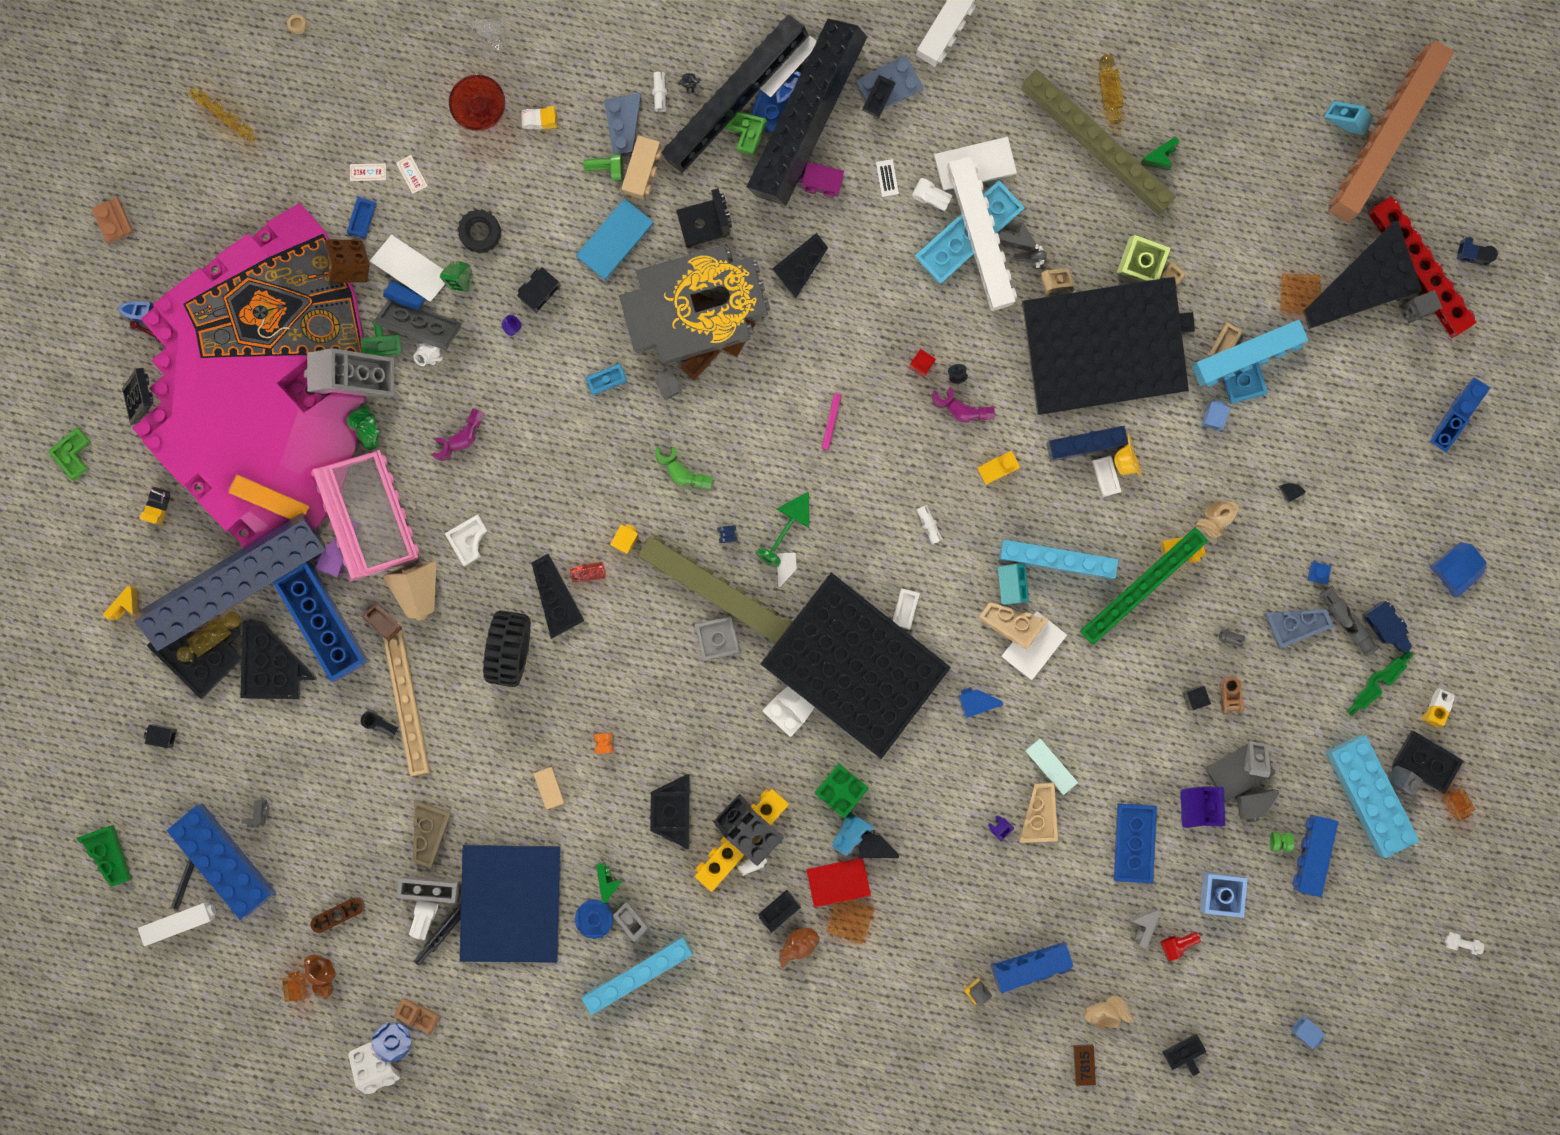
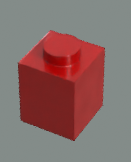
M920 348L910 363L909 369L925 378L935 363L936 358Z

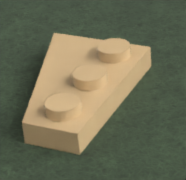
M1054 782L1035 783L1019 843L1058 841Z

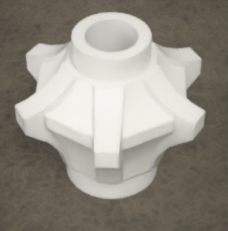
M424 342L417 343V351L413 357L418 365H435L436 361H442L443 359L439 352L440 348Z

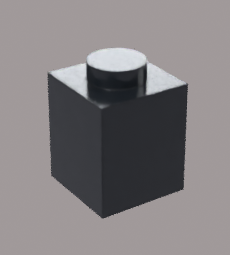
M1198 686L1182 692L1188 710L1193 711L1211 705L1205 686Z
M156 724L148 725L144 732V744L173 748L177 729Z

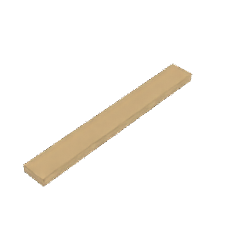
M401 629L389 642L384 637L383 640L411 777L430 773L403 631Z

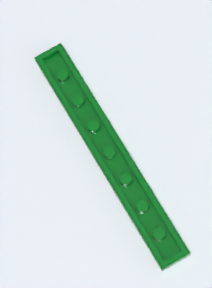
M1194 527L1087 623L1080 632L1094 645L1200 550L1208 540Z

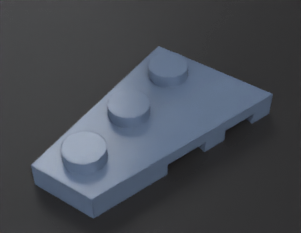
M641 93L604 100L614 155L633 153Z

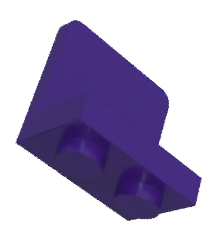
M1201 786L1181 789V820L1183 828L1226 826L1224 787Z

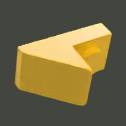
M1010 451L998 458L992 459L977 469L985 485L1019 469L1020 466L1013 452Z
M127 586L102 615L108 620H118L124 615V609L135 615L139 611L137 588L135 586Z

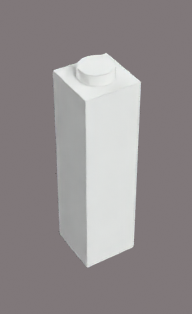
M208 901L139 927L138 931L143 945L147 946L215 920L216 910L213 904H210Z

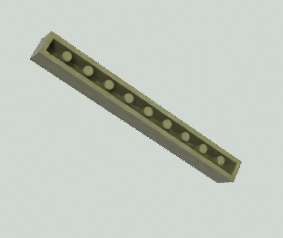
M1035 69L1023 82L1021 87L1023 92L1158 216L1174 201L1176 196L1038 69Z
M650 536L638 554L640 558L775 643L792 622L787 617L784 620L778 617L779 612L771 607L768 610L762 607L763 602L755 597L749 599L745 596L747 592L741 588L736 587L734 589L730 587V582L725 578L720 577L718 579L714 577V572L705 566L703 569L696 565L698 562L690 556L687 559L680 555L682 551L674 546L668 548L664 545L666 541L658 536H655V538Z

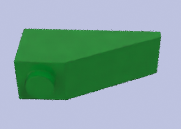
M456 261V264L450 263L440 273V279L451 290L469 292L472 269L467 266V263Z

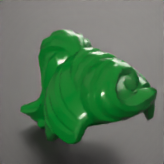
M362 403L361 407L352 411L347 416L346 421L348 427L356 431V436L362 442L366 450H373L378 447L377 438L379 430L375 428V415L373 413L369 414L370 406Z

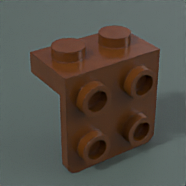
M356 239L325 240L324 245L330 262L327 276L328 282H367L370 264L363 242Z

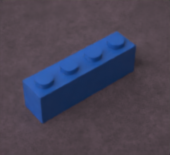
M1310 815V818L1306 820L1305 829H1307V833L1301 842L1303 851L1302 855L1298 857L1297 867L1299 869L1292 883L1295 891L1322 897L1339 821L1316 815Z

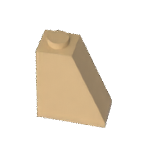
M436 562L417 563L416 566L398 568L383 575L385 582L407 618L420 621L426 619L428 614L434 612Z

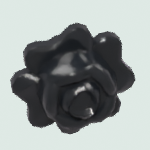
M686 73L682 75L678 85L686 87L687 93H694V86L700 83L701 79L696 78L695 74Z

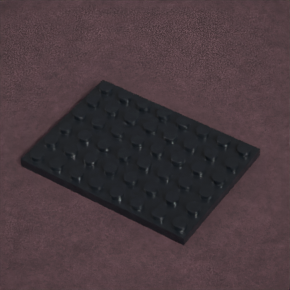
M1175 277L1022 301L1037 415L1189 391Z
M832 572L825 578L760 663L762 667L880 759L884 757L951 668Z

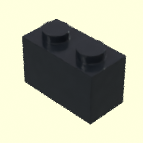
M543 267L540 270L536 269L530 276L531 280L527 284L524 283L518 289L517 297L536 314L561 286L560 282Z

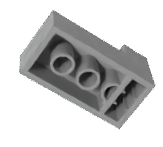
M333 348L307 353V370H304V378H307V392L321 394L336 392L373 398L394 396V358Z

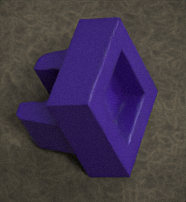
M996 816L995 818L999 821V824L993 826L989 823L988 827L994 836L1002 842L1013 831L1014 827L1005 818Z

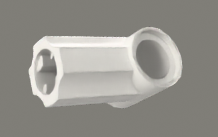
M920 178L912 193V197L921 203H929L943 211L946 210L953 196L936 188L931 181Z
M425 900L417 901L414 910L415 917L409 933L410 936L416 939H426L431 921L436 915L438 903Z

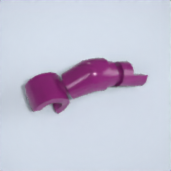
M951 387L946 392L948 395L947 399H941L936 391L932 393L931 399L933 404L939 408L948 407L947 410L959 422L970 423V421H975L976 418L979 421L994 419V407H978L976 409L975 407H970V405H965L958 399L954 400V392Z
M473 408L466 420L467 426L464 425L462 430H459L457 434L449 438V441L443 438H435L439 445H444L442 452L433 453L431 456L439 461H446L452 455V450L458 451L469 448L476 439L475 434L477 431L475 429L479 428L485 413Z

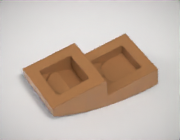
M405 998L402 999L394 1015L406 1024L414 1025L427 1034H432L440 1018L438 1014Z

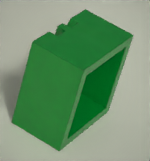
M837 763L814 794L845 819L869 788L841 764Z

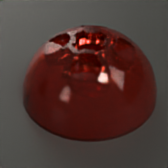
M485 75L464 77L455 84L449 96V109L452 117L460 126L471 131H485L494 127L501 120L505 111L506 102L502 88L495 80Z

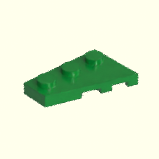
M114 825L77 837L79 843H82L87 849L86 853L89 857L95 860L99 871L111 887L132 880Z

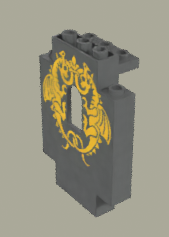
M725 245L636 270L641 289L619 295L634 351L639 353L657 348L661 363L666 365L751 340L750 334H753L751 323H747V321L754 320L755 323L763 321L762 317L768 316L767 310L770 309L768 298L764 299L762 291H765L763 280H759L757 273L760 272L758 262H754L752 257L730 263V261H733L730 249L727 250ZM717 287L728 289L730 297L727 303L695 313L691 295Z

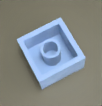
M1203 872L1200 911L1206 914L1244 918L1248 878L1237 875Z

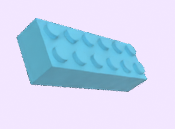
M1358 735L1325 752L1379 857L1387 858L1420 841L1367 736Z

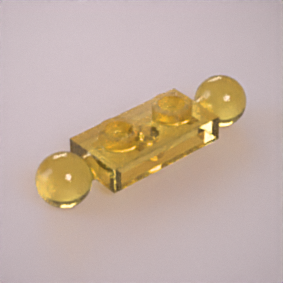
M1106 54L1099 60V65L1104 71H1099L1098 73L1104 110H1110L1108 114L1109 123L1118 125L1123 120V114L1118 109L1124 106L1118 69L1112 70L1114 58Z
M230 612L226 615L224 622L219 617L186 640L190 646L179 648L177 658L182 662H187L192 658L194 652L197 656L204 654L231 634L228 628L237 627L240 624V615L236 612Z

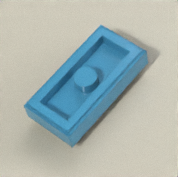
M620 363L585 377L592 396L628 382Z

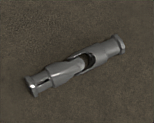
M1333 585L1319 593L1318 596L1322 597L1328 604V609L1340 621L1353 642L1358 644L1364 651L1363 655L1365 657L1373 654L1380 648L1369 637L1370 633L1363 624L1351 613L1344 599L1340 598L1333 590ZM1353 623H1356L1358 629L1351 630L1349 629V627H1351Z

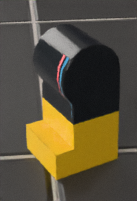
M153 487L140 519L162 525L170 499V491Z

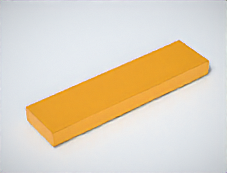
M236 474L228 490L230 494L291 520L301 513L306 515L309 506L238 474Z

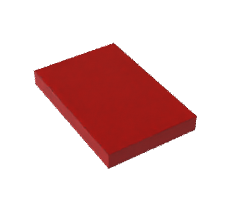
M863 858L806 869L814 908L871 896Z

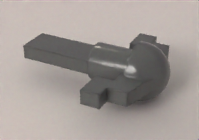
M1036 244L1035 250H1039V252L1016 254V262L1039 260L1036 263V269H1040V266H1044L1047 255L1043 246Z

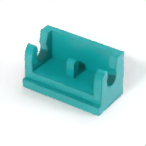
M1025 564L999 566L998 576L1002 605L1029 602Z

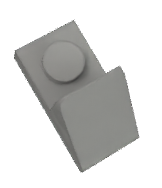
M1249 741L1244 770L1248 771L1249 774L1269 778L1271 769L1268 744Z
M628 902L613 915L634 942L648 929V922L641 918Z
M1153 908L1129 919L1142 926V929L1139 928L1135 936L1136 944L1147 949L1161 913L1160 911Z

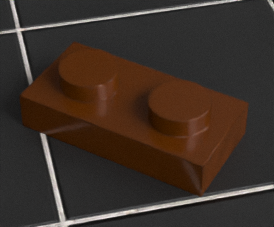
M715 350L690 357L680 369L692 380L696 381L720 352Z

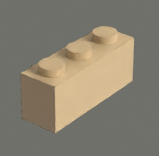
M638 135L621 188L623 194L645 200L646 195H650L652 188L650 181L652 177L655 178L657 173L655 165L657 159L660 160L662 157L661 152L663 149H661L659 141Z

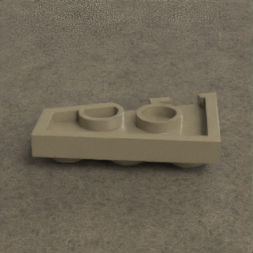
M414 800L413 862L433 868L452 812Z

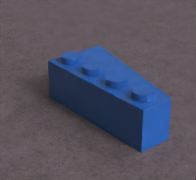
M1065 942L990 965L997 988L1001 994L1029 985L1037 980L1048 979L1056 973H1067L1070 971V968L1074 967Z

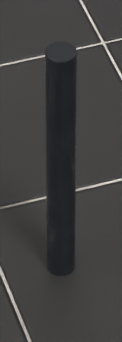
M190 859L187 862L171 906L174 909H179L195 866Z

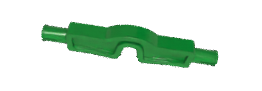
M1408 651L1401 658H1394L1383 670L1373 673L1368 678L1365 688L1353 699L1354 704L1346 712L1353 716L1359 709H1365L1371 702L1381 696L1382 690L1377 682L1381 680L1386 685H1392L1407 668L1406 663L1413 657V654Z

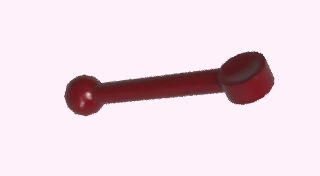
M130 322L131 328H137L157 338L153 332L138 325V322Z

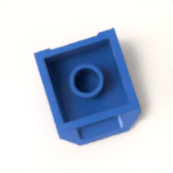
M1460 542L1432 564L1430 568L1446 585L1452 596L1457 597L1485 573L1487 562L1472 544Z

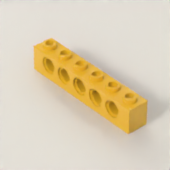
M771 788L770 791L766 789L759 796L761 801L757 805L753 803L751 807L765 821L772 825L789 803ZM769 804L772 807L771 813L763 814L761 806ZM755 836L752 843H756L761 836ZM725 837L720 840L723 844L718 849L714 847L707 855L709 860L706 863L701 862L695 869L697 873L694 877L711 892L744 856ZM723 849H732L733 856L730 858L724 857L722 854ZM711 863H718L720 871L712 872L709 868Z

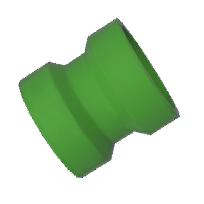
M1271 832V851L1278 852L1279 850H1284L1285 852H1292L1294 849L1293 833L1285 832L1280 834L1279 832Z

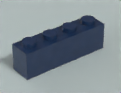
M1124 425L1049 440L1046 445L1050 462L1122 448L1128 445V439Z

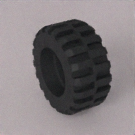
M499 610L493 615L483 660V678L487 683L515 687L520 684L530 642L531 622L528 615Z

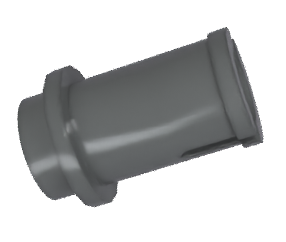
M1222 629L1219 634V640L1224 644L1227 642L1242 647L1244 643H1241V641L1245 642V636L1230 632L1229 629Z

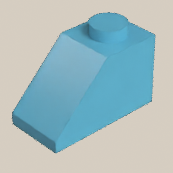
M1337 101L1332 102L1324 116L1325 119L1349 133L1365 135L1374 120L1365 106Z

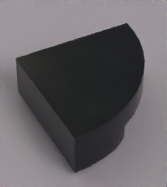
M1294 483L1278 486L1288 503L1306 493L1301 486Z

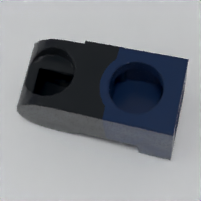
M1468 237L1460 241L1456 258L1458 260L1488 265L1498 257L1497 249L1493 246L1483 247L1473 244L1474 239Z

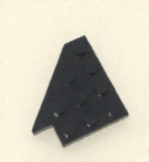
M243 621L240 698L300 699V681L317 680V677L265 622Z
M191 631L159 651L150 642L147 645L200 699H204L242 660V656L230 645L241 634L240 631Z

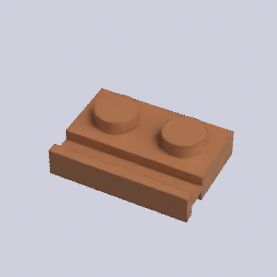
M115 197L111 201L108 200L91 208L108 244L125 237L129 233H133L119 198Z

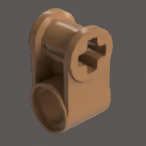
M1224 677L1220 681L1222 713L1227 714V712L1231 711L1243 712L1244 702L1241 682L1235 677ZM1230 680H1232L1234 682V688L1229 691L1227 689V683Z

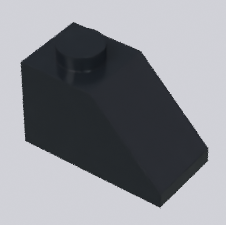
M866 830L861 835L862 841L859 843L860 858H899L898 852L879 833H875V830Z

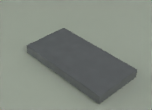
M392 300L387 301L375 318L376 325L445 351L461 329L462 324L429 310L420 308L417 311Z

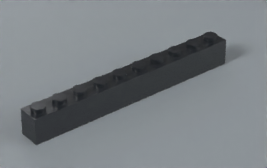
M789 14L781 20L778 26L767 35L759 47L754 49L748 59L742 62L725 84L690 119L689 123L677 133V136L665 146L661 152L665 160L679 172L683 173L807 39L809 35L805 26Z

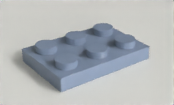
M907 55L856 80V84L865 101L878 75L896 82L884 109L923 90V86Z

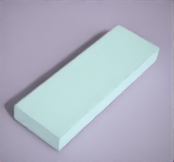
M1040 738L1025 750L1049 780L1054 782L1055 787L1062 795L1078 783Z

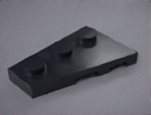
M817 233L772 268L795 299L828 249Z

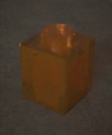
M1456 788L1441 797L1452 818L1463 820L1471 816V812L1476 810L1465 789Z
M300 971L288 972V976L282 978L285 1002L304 1000L309 997L305 973L300 974Z

